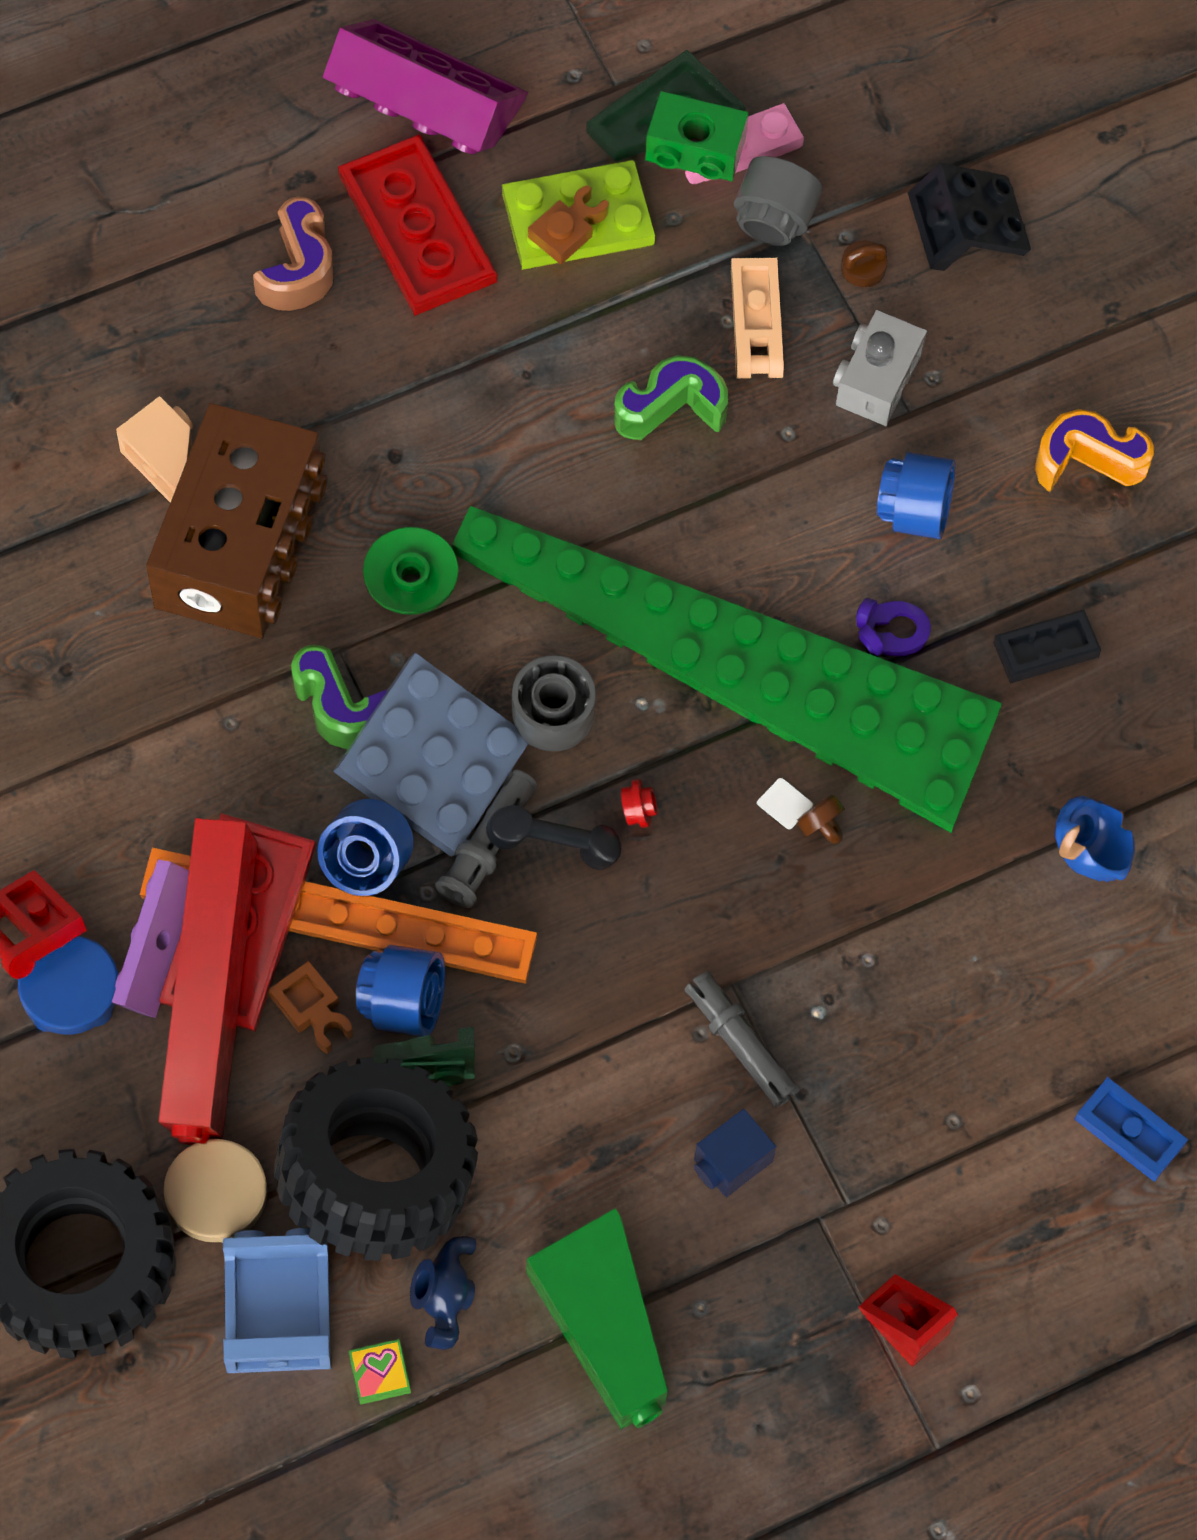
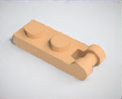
M732 258L731 283L736 378H751V374L768 373V378H783L784 361L777 258ZM750 347H767L768 355H751Z

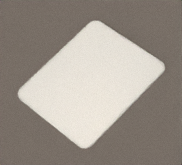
M779 778L757 801L759 807L787 829H792L796 822H798L797 819L813 806V803L783 778Z

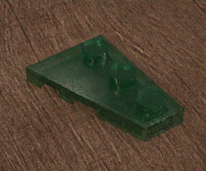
M685 50L586 123V133L616 162L646 151L647 133L661 91L746 111L747 107L688 50Z

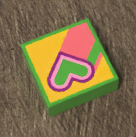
M399 1339L349 1350L360 1405L411 1393Z

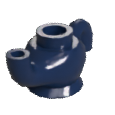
M453 1237L444 1244L433 1262L430 1259H424L415 1270L410 1287L411 1304L415 1309L424 1308L430 1316L435 1318V1327H429L425 1335V1345L427 1347L441 1350L451 1349L459 1339L458 1313L460 1310H467L471 1306L475 1295V1284L472 1280L468 1279L466 1271L460 1264L459 1256L461 1254L472 1255L476 1248V1239L474 1237Z

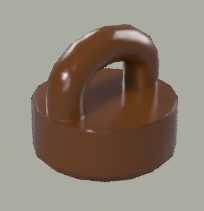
M867 240L856 241L850 244L844 251L841 263V270L845 279L858 287H872L878 284L884 278L887 268L886 247Z
M831 794L800 816L796 824L806 837L819 829L829 842L838 844L842 841L843 834L834 817L845 808L836 795L833 796Z

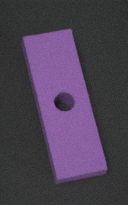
M157 860L153 875L146 886V897L138 922L131 932V944L122 971L116 979V990L112 1003L141 1015L156 1018L160 1006L159 999L182 932L189 870L169 861Z

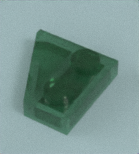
M474 1027L458 1029V1041L446 1044H434V1037L426 1035L404 1042H392L373 1046L375 1063H386L387 1058L401 1060L402 1067L414 1070L415 1066H418L430 1072L429 1079L435 1080V1083L442 1080L447 1086L462 1084L465 1082V1079H475Z

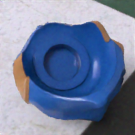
M1076 796L1067 801L1057 818L1054 836L1059 848V854L1068 867L1078 874L1099 882L1115 881L1116 879L1124 880L1131 869L1135 854V841L1133 832L1123 828V811L1104 804L1102 801L1085 796Z

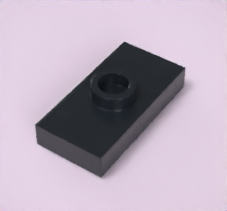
M1084 609L995 635L993 642L1010 684L1098 658L1101 653V648Z

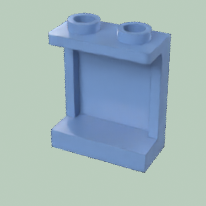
M310 1228L291 1229L286 1232V1236H265V1233L262 1231L245 1230L235 1233L234 1238L223 1239L225 1258V1339H223L224 1363L227 1373L331 1369L328 1242L326 1241L322 1246L309 1237Z

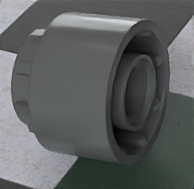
M768 156L752 159L734 200V207L738 212L736 219L739 227L747 235L760 242L774 246L789 244L795 236L803 235L807 231L823 191L822 184L809 171L792 162Z
M544 656L525 665L517 674L512 687V721L523 740L537 749L554 752L570 749L583 741L593 726L595 715L596 690L591 675L581 664L563 656ZM557 701L564 703V705L560 708L552 709L544 706L542 703Z

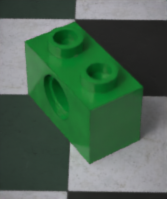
M661 91L647 133L645 161L656 163L658 166L666 169L678 168L699 173L707 179H723L733 182L746 140L749 112ZM690 139H699L702 141L695 142L691 141Z

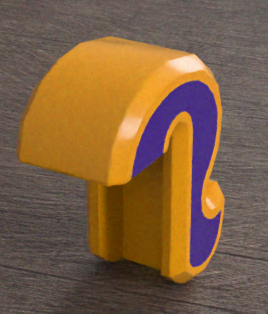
M1076 409L1060 414L1046 429L1038 449L1035 471L1039 483L1048 492L1052 491L1071 458L1125 486H1131L1142 482L1146 478L1154 456V445L1151 438L1136 427H1128L1124 437H1119L1108 419L1094 411Z

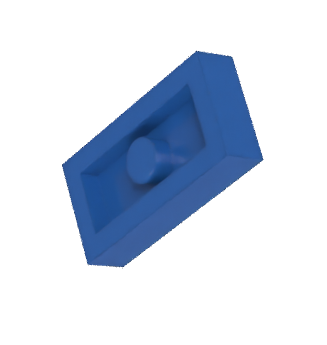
M1109 1077L1104 1080L1078 1111L1074 1119L1153 1182L1160 1177L1188 1141L1186 1137Z

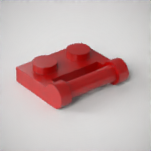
M35 870L0 890V919L5 916L26 937V939L15 945L0 930L1 964L3 969L12 978L22 979L28 976L34 969L36 961L63 947L69 941L87 931L82 916Z

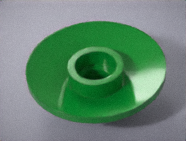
M418 527L398 528L382 535L369 548L364 559L363 578L369 594L384 608L400 614H421L437 608L452 594L458 579V562L452 547L440 535ZM407 574H415L420 579L415 582H406L403 580V577Z

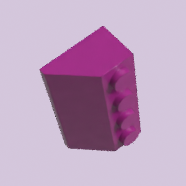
M375 19L340 27L322 77L335 83V90L352 98H360L362 96L375 102L373 107L377 111L393 117H398L400 114L414 121L412 126L415 129L429 135H438L440 133L453 140L452 146L469 154H477V152L495 147L528 94V91Z

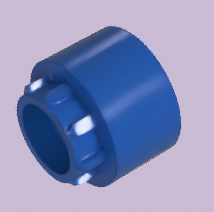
M907 452L904 460L892 458L887 461L880 482L877 516L882 521L893 522L894 532L941 540L947 524L956 469L955 460Z
M375 799L357 800L344 807L323 831L318 843V861L327 879L340 890L357 896L374 895L385 890L408 863L413 851V834L405 817L390 804ZM360 841L370 845L373 852L364 847Z
M392 944L388 945L383 952L374 951L369 954L363 961L357 981L356 1006L358 1012L363 1014L365 1018L372 1019L373 1026L378 1030L428 1037L435 1028L443 1002L445 989V961L443 955L440 952Z

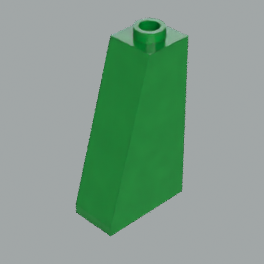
M615 1208L527 1258L526 1274L622 1430L634 1423L636 1428L643 1427L663 1413L661 1406L666 1404L668 1390L621 1216Z

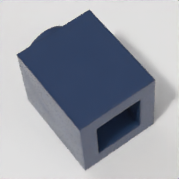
M743 1108L697 1143L694 1169L708 1188L714 1189L717 1186L727 1198L773 1162L776 1145Z

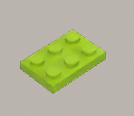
M625 161L502 184V196L522 270L558 263L528 238V227L559 200L568 207H571L574 204L576 192L586 185L591 187L592 191L591 199L585 205L596 207L605 199L609 202L608 215L602 222L590 224L593 227L592 238L566 261L654 245L655 233L635 161Z

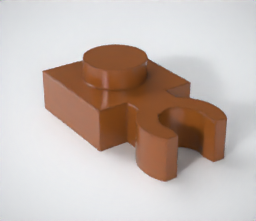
M588 185L576 192L574 204L571 207H568L559 200L528 227V238L560 265L592 238L593 227L590 224L600 223L608 215L609 202L605 199L596 207L585 205L591 199L592 188Z
M309 961L268 989L269 997L298 1033H301L310 1025L314 1028L315 1042L322 1052L329 1054L332 1051V1044L325 1037V1033L329 1029H340L348 1039L353 1036L352 1025L349 1019L341 1013L331 1012L332 1009L339 1005V997Z

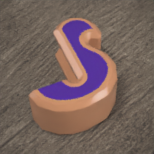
M299 196L286 200L278 210V216L282 224L279 231L292 264H280L257 271L253 275L255 295L263 305L276 310L292 311L305 308L323 299L333 285L332 249L325 239L324 214L315 201Z

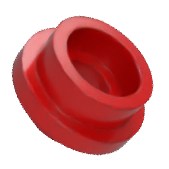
M641 779L632 780L631 786L621 788V800L626 821L629 826L640 824L641 828L650 827L651 816L658 814L653 788H644Z

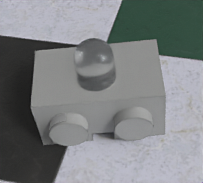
M876 310L869 325L861 323L854 336L851 349L855 350L851 361L843 359L837 369L833 380V385L839 387L836 406L887 426L902 396V391L906 383L908 384L923 354L927 330Z

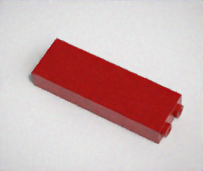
M195 818L159 1123L171 1132V1137L179 1138L178 1143L186 1145L196 1143L207 1144L210 1138L223 1139L258 845L245 822Z

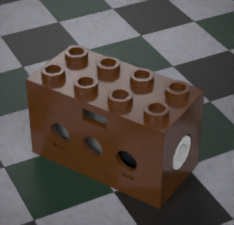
M209 403L146 564L155 609L263 639L268 623L275 624L278 620L283 598L279 596L284 582L291 583L298 561V557L294 553L298 542L305 543L309 537L313 516L309 515L313 502L320 503L326 490L328 477L322 474L326 454L320 452L318 432Z

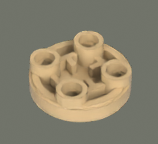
M210 1139L207 1141V1144L196 1143L191 1145L175 1158L165 1177L164 1198L171 1219L184 1233L201 1241L223 1243L224 1238H234L235 1233L251 1229L259 1220L267 1201V1182L260 1162L247 1148L229 1140Z

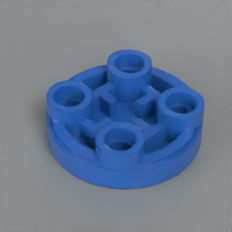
M77 936L63 947L36 961L32 972L28 976L18 979V993L25 1012L38 1029L57 1034H78L94 1027L102 1026L110 1020L112 1010L115 1007L112 999L116 990L115 984L118 971L113 958L103 946L89 938Z

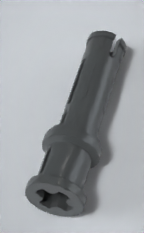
M519 770L510 771L506 782L487 810L471 839L457 846L455 861L446 876H440L434 886L436 891L445 900L461 908L469 909L473 907L477 899L475 895L485 876L493 874L497 866L495 855L499 848L492 844L487 836V822L498 809L505 806L516 805L525 807L531 795L538 787L536 781L531 776Z

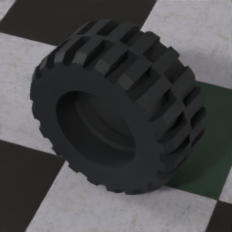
M374 1057L357 1058L356 1064L349 1066L347 1061L329 1066L327 1076L323 1072L316 1073L306 1081L303 1090L297 1091L290 1102L288 1114L285 1115L274 1163V1177L279 1181L277 1192L281 1203L285 1206L291 1205L289 1211L290 1218L300 1228L307 1225L310 1228L309 1237L322 1246L327 1241L336 1246V1253L350 1257L352 1251L364 1254V1260L380 1261L382 1254H391L392 1259H399L410 1256L413 1246L418 1251H424L434 1245L438 1235H446L454 1226L457 1215L462 1212L477 1165L478 1152L475 1147L478 1138L475 1126L468 1122L470 1113L460 1099L456 1101L451 1099L453 1090L442 1080H439L437 1083L429 1079L430 1072L418 1066H415L414 1070L402 1067L401 1060L387 1058L386 1063H375ZM371 1135L382 1137L404 1148L416 1161L420 1172L407 1179L394 1182L369 1180L345 1167L334 1154L332 1146L343 1139L353 1136Z
M75 1149L59 1150V1159L46 1162L45 1156L42 1154L29 1159L32 1169L21 1174L17 1168H14L3 1177L7 1187L2 1193L0 1192V1321L3 1323L6 1332L17 1341L24 1338L28 1341L31 1349L46 1354L49 1348L57 1349L60 1358H76L77 1350L88 1349L91 1357L105 1354L104 1344L116 1339L122 1347L134 1339L132 1330L140 1324L147 1329L157 1317L154 1310L157 1303L165 1304L171 1292L169 1279L175 1276L176 1271L175 1241L162 1199L157 1198L153 1185L144 1175L135 1176L132 1165L120 1158L111 1164L107 1162L105 1153L89 1150L86 1158H77ZM73 1214L96 1215L112 1222L122 1236L124 1252L115 1271L100 1285L81 1293L60 1294L41 1288L31 1278L27 1268V1254L36 1236L47 1225L59 1218Z

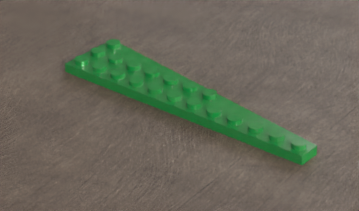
M469 507L452 543V549L456 556L504 583L518 587L522 593L538 602L550 603L566 612V617L581 626L584 623L607 635L606 640L620 648L626 646L646 657L647 663L748 720L762 724L770 732L788 742L795 741L815 752V757L830 766L835 763L858 776L857 781L871 789H874L876 786L899 799L898 804L952 833L999 715L1002 703L478 508Z

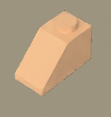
M159 396L118 427L116 431L120 452L171 502L193 446L191 436L193 425L180 407L175 406L171 408Z

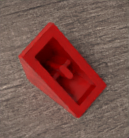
M894 1274L858 1306L862 1314L912 1367L950 1334L958 1316L953 1306L897 1274Z

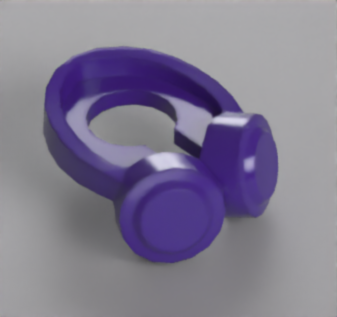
M865 598L857 610L856 621L857 627L860 629L858 631L859 640L867 651L876 657L881 654L896 657L914 654L925 646L930 636L931 624L928 616L923 610L913 604L903 601L877 604V600ZM899 616H906L912 619L916 625L915 634L905 639L898 638L891 632L877 633L874 630L876 625L889 624L892 619Z

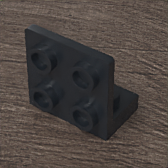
M939 163L908 192L930 269L945 271L971 247L1022 256L1031 250L1014 190L1006 175Z

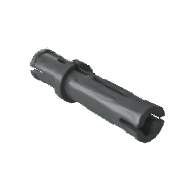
M706 971L693 979L696 985L689 983L684 991L709 1020L708 1029L714 1036L720 1035L772 1102L771 1104L774 1108L780 1107L791 1099L789 1094L792 1096L796 1095L800 1087L794 1083L743 1017L746 1013L739 1003H732L715 981L710 971Z

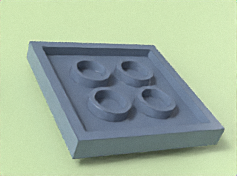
M414 653L409 657L333 772L370 799L386 802L396 808L405 817L410 828L452 857L455 855L457 846L466 841L528 743L520 736L514 724L417 653Z

